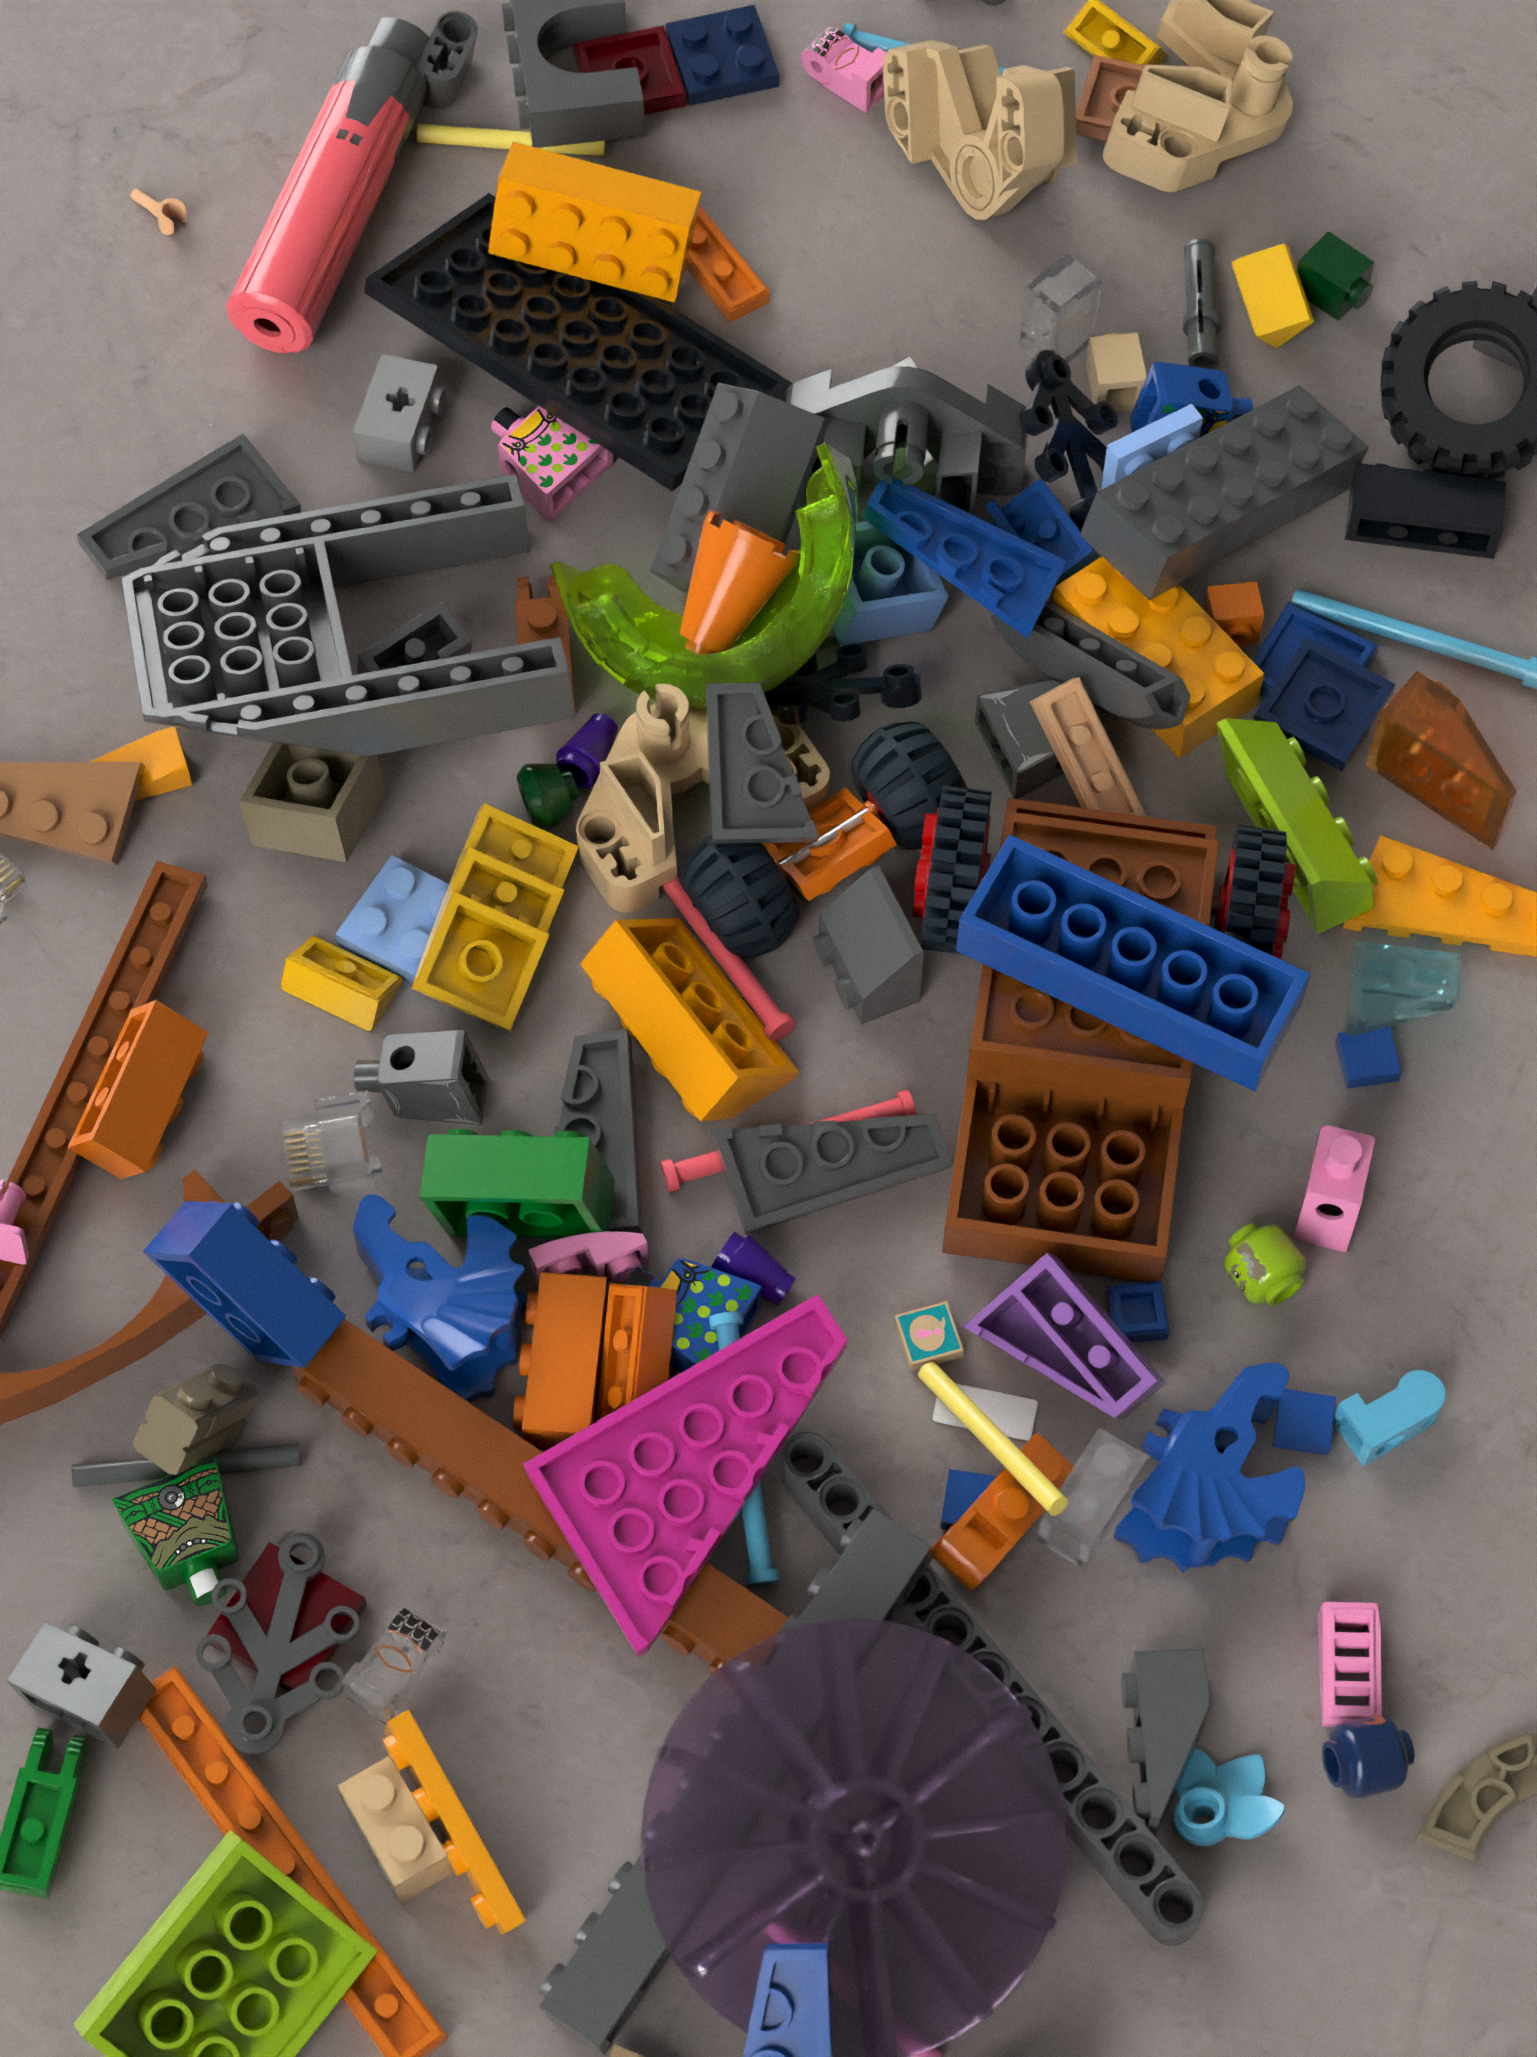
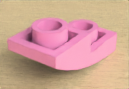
M613 1231L585 1233L550 1241L528 1250L530 1270L538 1287L540 1272L581 1275L583 1270L590 1268L593 1276L607 1277V1282L612 1280L614 1283L626 1281L635 1268L638 1267L642 1270L643 1266L648 1265V1246L642 1233Z

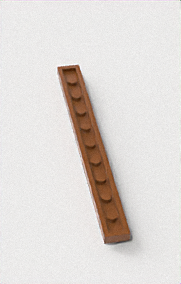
M156 860L2 1191L4 1195L10 1182L20 1186L26 1193L25 1202L21 1205L13 1226L24 1230L29 1259L25 1265L0 1260V1338L83 1159L82 1156L67 1147L131 1009L155 1001L208 886L204 874Z

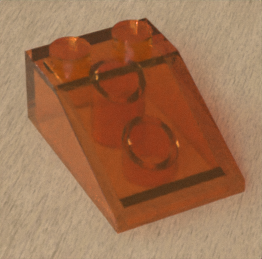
M1416 671L1380 712L1365 766L1493 851L1499 843L1517 791L1461 700L1453 695L1443 683L1431 680Z

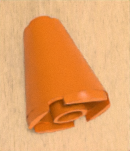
M709 509L703 522L679 633L687 638L684 646L686 649L712 660L715 652L722 655L728 653L797 565L801 553L797 550H789L787 555L782 554L786 546L785 543L734 519L733 523L723 519L722 523L719 524L718 522L722 514Z

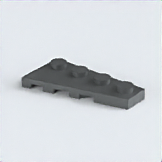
M244 433L79 532L77 537L79 545L103 576L109 580L142 567L153 565L159 558L174 550H177L181 555L203 544L202 535L218 527L301 513V505Z
M628 1029L575 1036L561 1098L564 1104L559 1126H555L554 1134L558 1131H574L590 1137L615 1178L608 1230L643 1234L632 1038ZM531 1237L535 1247L558 1240Z
M935 1114L877 1117L845 1122H836V1120L817 1121L813 1124L782 1126V1124H772L732 1129V1127L713 1128L711 1131L746 1235L949 1169L953 1165Z

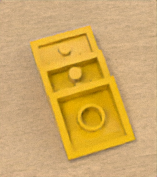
M484 803L481 805L442 900L411 989L507 1032L511 1031L550 934L547 932L564 893L562 887L579 846Z

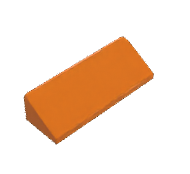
M610 1283L595 1422L668 1381L677 1298L675 1290Z

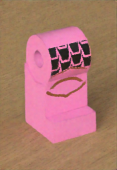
M829 27L801 53L802 64L811 77L863 112L867 113L884 97L883 60L886 54L884 50L877 48L871 53L852 42L848 35L840 29Z

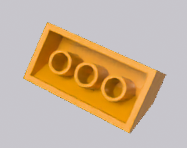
M680 918L615 920L581 961L580 965L591 978L594 990L610 1003L620 1016L623 1028L628 1029L629 1034L640 1042L651 1057V1063L655 1070L669 1080L682 1097L681 1101L684 1108L691 1115L698 1118L700 1122L732 1119L794 1080L800 1073L775 1040H769L764 1033V1025Z

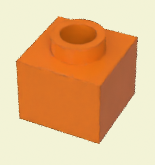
M1257 581L1207 586L1203 610L1240 648L1248 644L1258 643L1264 620V611Z

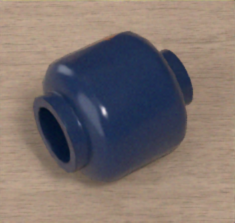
M1372 1715L1337 1724L1330 1733L1329 1741H1325L1322 1747L1323 1765L1330 1783L1334 1787H1341L1347 1795L1355 1798L1397 1790L1406 1781L1408 1765H1412L1415 1759L1414 1747L1409 1734L1405 1730L1399 1731L1395 1723L1384 1715Z

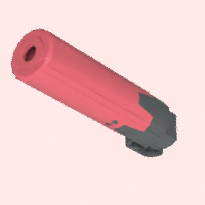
M448 11L442 14L437 20L430 37L419 27L406 20L384 17L381 18L369 45L360 46L348 52L226 304L228 318L235 328L244 334L245 338L250 342L277 353H299L309 348L422 105L424 104L434 109L446 108L457 97L472 63L478 33L477 23L471 16L460 11Z

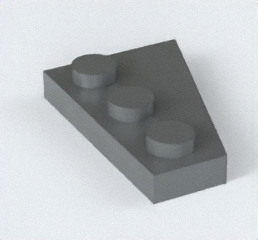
M760 683L706 684L712 844L818 842L819 835L808 814L802 798L801 788L796 775H793L782 746V739Z

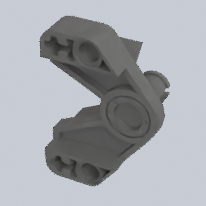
M901 366L879 370L831 388L832 369L794 382L787 389L785 402L824 417L829 421L810 474L812 478H821L819 514L834 515L847 501L846 493L829 446L850 458L856 478L857 490L861 486L863 462L874 450L876 456L873 463L874 474L880 480L892 484L895 452L898 448L906 449L903 485H910L922 479L926 450H928L938 464L935 494L937 498L973 516L976 494L1008 496L1015 494L1022 487L1028 433L1021 425L1020 412L1026 407L990 384H987L986 403H983L927 370ZM847 480L850 496H852L855 490L849 480Z

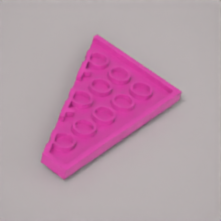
M818 1294L523 1464L527 1476L638 1658L650 1650L848 1347V1339Z

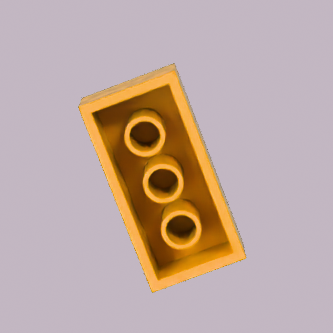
M512 142L498 178L488 253L675 303L688 266L702 192Z
M1101 556L1055 586L1053 603L1182 678L1191 696L1182 724L1168 729H1152L1178 758H1181L1218 733L1216 722L1225 718L1239 719L1257 707L1264 673L1180 584L1148 600Z

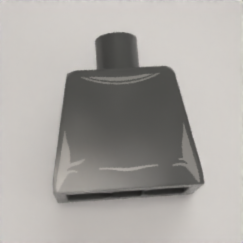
M1049 680L986 692L977 696L975 723L1014 799H1018L1064 774L1030 704L1031 700L1061 685L1058 681ZM1093 704L1104 726L1106 720L1103 708Z
M465 1030L388 1035L383 1040L380 1060H358L355 1064L354 1085L356 1091L382 1093L391 1111L397 1117L482 1125L489 1076Z

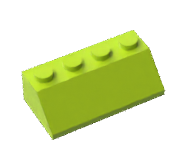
M1225 718L1216 722L1225 776L1252 823L1257 828L1286 831L1287 833L1286 862L1296 864L1292 892L1317 935L1373 909L1372 887L1378 885L1375 872L1365 856L1357 859L1350 846L1354 844V841L1344 819L1341 816L1337 818L1332 817L1327 808V805L1330 804L1327 791L1317 776L1310 779L1303 768L1306 765V759L1295 737L1286 739L1277 722Z

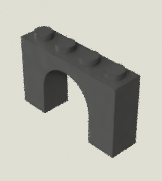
M509 0L510 3L501 4L504 32L513 31L514 35L506 36L510 64L519 63V67L512 68L515 97L524 96L525 99L517 101L521 130L530 129L532 147L542 148L645 136L644 100L637 67L591 73H575L559 69L546 61L556 51L574 43L626 33L624 0Z

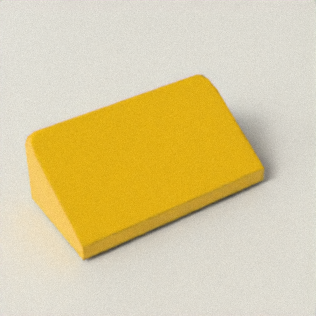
M1088 0L1063 32L1093 57L1097 55L1145 66L1146 64L1160 65L1168 56L1159 45L1100 0Z
M1283 243L1240 257L1232 262L1254 333L1258 339L1275 348H1279L1314 322L1289 245Z
M311 936L286 958L281 989L355 1026L371 1031L378 1024L401 988L403 978L316 936Z

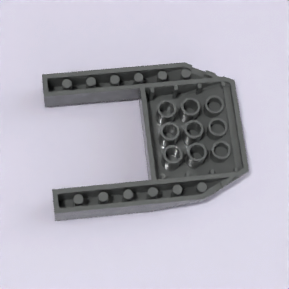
M516 474L218 527L202 535V545L183 555L174 550L159 558L154 565L142 567L122 578L144 722L256 741L361 756H374L575 718L570 673L560 637L352 675L334 587L357 585L367 581L407 576L422 571L456 567L466 563L506 558L511 555L530 552L525 506Z

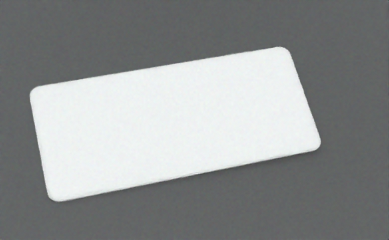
M956 1384L1007 1437L1025 1441L1032 1437L1038 1407L1037 1400ZM937 1397L932 1417L933 1421L967 1428Z

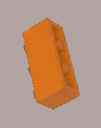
M158 1000L131 1009L67 1148L120 1180L149 1171L161 1155L163 1146L159 1142L167 1125L174 1121L183 1106V1098L180 1095L185 1084L202 1064L204 1052L201 1049L208 1032Z
M540 1272L538 1292H528L526 1324L534 1325L532 1343L523 1342L521 1346L519 1375L528 1376L526 1395L516 1394L513 1428L522 1429L523 1439L539 1450H548L595 1423L608 1304L607 1277Z

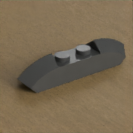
M1047 601L1028 639L996 615L990 616L1001 636L1023 660L1061 684L1072 678L1079 677L1093 704L1144 728L1168 729L1182 724L1191 697L1182 678L1054 603Z

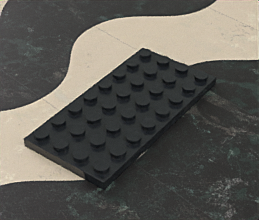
M491 193L486 194L366 278L364 291L366 295L672 492L683 482L718 383L760 391L784 402L787 389L792 384V382L658 298L489 254L488 249L496 199Z

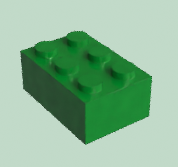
M452 1129L447 1132V1135L428 1134L419 1197L449 1237H468V1217L471 1215H482L499 1222L508 1230L514 1232L517 1238L561 1239L585 1233L609 1231L615 1178L590 1137H586L578 1132L558 1131L554 1134V1137L532 1136L520 1130H505L500 1133V1136L479 1135L474 1131L466 1129Z

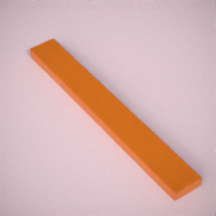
M172 1667L151 1682L156 1691L138 1718L224 1837L231 1830L378 1950L343 1995L342 1999L383 2056L426 2057L448 2040L446 2033L247 1762L232 1745L227 1735L177 1667Z

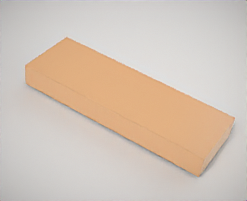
M1072 678L1031 700L1030 704L1081 808L1146 817L1142 805L1080 678Z

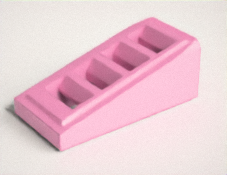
M1362 1602L1322 1603L1317 1614L1322 1727H1335L1341 1722L1372 1715H1382L1380 1605L1378 1603ZM1335 1628H1363V1633L1335 1632ZM1335 1648L1364 1649V1657L1335 1656ZM1335 1673H1365L1366 1681H1335ZM1335 1696H1366L1367 1706L1335 1705Z

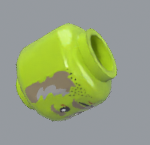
M1250 1223L1239 1229L1229 1239L1228 1243L1232 1248L1224 1260V1268L1250 1303H1267L1269 1307H1274L1291 1298L1304 1285L1305 1280L1302 1275L1306 1269V1259L1280 1226L1270 1224L1258 1228L1255 1223Z

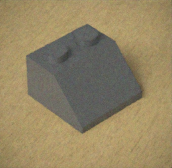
M880 866L873 867L819 913V935L814 936V945L824 966L831 964L838 977L835 980V985L843 1006L846 1009L853 1007L861 1024L920 1001L924 952Z

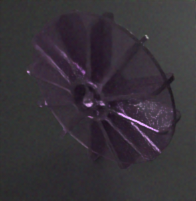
M870 1619L828 1620L801 1625L776 1633L745 1649L711 1675L688 1700L673 1722L662 1746H659L647 1787L641 1829L642 1858H640L641 1871L644 1873L647 1896L655 1922L677 1967L699 1995L722 2017L748 2034L766 1945L829 1943L834 2057H911L942 2045L961 2035L979 2021L986 2020L994 2013V2008L1007 1997L1024 1976L1038 1954L1047 1932H1053L1057 1919L1053 1916L1059 1901L1065 1867V1821L1070 1820L1068 1808H1063L1060 1787L1051 1758L1038 1730L1030 1719L1032 1714L1026 1705H1021L1010 1690L988 1668L962 1649L952 1645L951 1642L914 1627Z

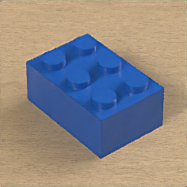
M185 1201L144 1249L143 1253L257 1362L305 1368L346 1317L333 1303L336 1298L335 1294L314 1277L307 1278L295 1266L298 1259L289 1248L276 1240L269 1241L256 1228L260 1224L258 1218L245 1206L237 1202Z

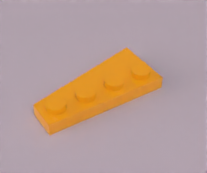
M1380 835L1369 861L1378 881V885L1372 887L1374 908L1344 922L1342 929L1361 931L1364 926L1388 930L1387 935L1409 938L1410 934L1441 938L1440 943L1462 946L1463 942L1466 941L1489 945L1491 951L1537 957V892Z
M408 1709L387 1722L383 1730L387 1737L382 1740L389 1756L398 1771L406 1769L417 1788L411 1794L428 1823L435 1820L447 1841L441 1845L448 1856L452 1870L457 1877L466 1873L477 1894L469 1899L486 1929L496 1925L501 1935L524 1923L526 1919L411 1712Z

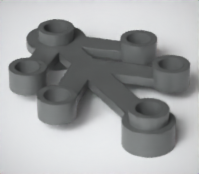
M298 1533L291 1535L280 1546L278 1560L284 1577L267 1637L247 1605L246 1588L239 1580L233 1578L223 1579L215 1585L212 1591V1601L215 1609L220 1614L227 1616L258 1669L253 1690L250 1693L230 1662L232 1650L226 1638L221 1635L211 1634L202 1638L197 1645L196 1657L199 1665L205 1671L212 1673L231 1706V1710L226 1718L227 1736L232 1745L245 1754L260 1755L272 1750L277 1746L284 1734L285 1721L320 1700L337 1698L345 1686V1677L342 1669L335 1663L323 1662L313 1668L308 1682L275 1699L282 1675L336 1643L346 1644L353 1641L360 1630V1620L356 1611L348 1606H337L328 1612L325 1623L291 1642L306 1583L316 1579L321 1574L325 1564L323 1546L316 1537L310 1534ZM304 1546L311 1550L313 1555L308 1563L298 1565L291 1560V1552L296 1547ZM234 1588L240 1592V1601L235 1606L226 1607L219 1602V1595L224 1589ZM341 1615L350 1617L354 1623L352 1630L347 1634L335 1633L331 1628V1624L336 1617ZM211 1644H219L225 1649V1656L217 1663H209L203 1658L205 1648ZM326 1671L335 1673L339 1680L337 1686L330 1691L321 1690L316 1685L317 1677ZM252 1714L262 1715L266 1719L265 1729L258 1734L248 1733L244 1729L246 1718Z

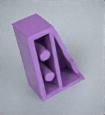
M1050 1253L1042 1256L963 1326L1117 1419H1126L1166 1384L1165 1380L1060 1258Z

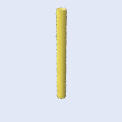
M418 124L417 143L510 150L512 142L532 146L531 134L526 131ZM606 140L542 147L539 149L561 154L605 157Z
M927 1362L920 1368L918 1377L1050 1515L1060 1514L1066 1508L1068 1500L935 1362Z

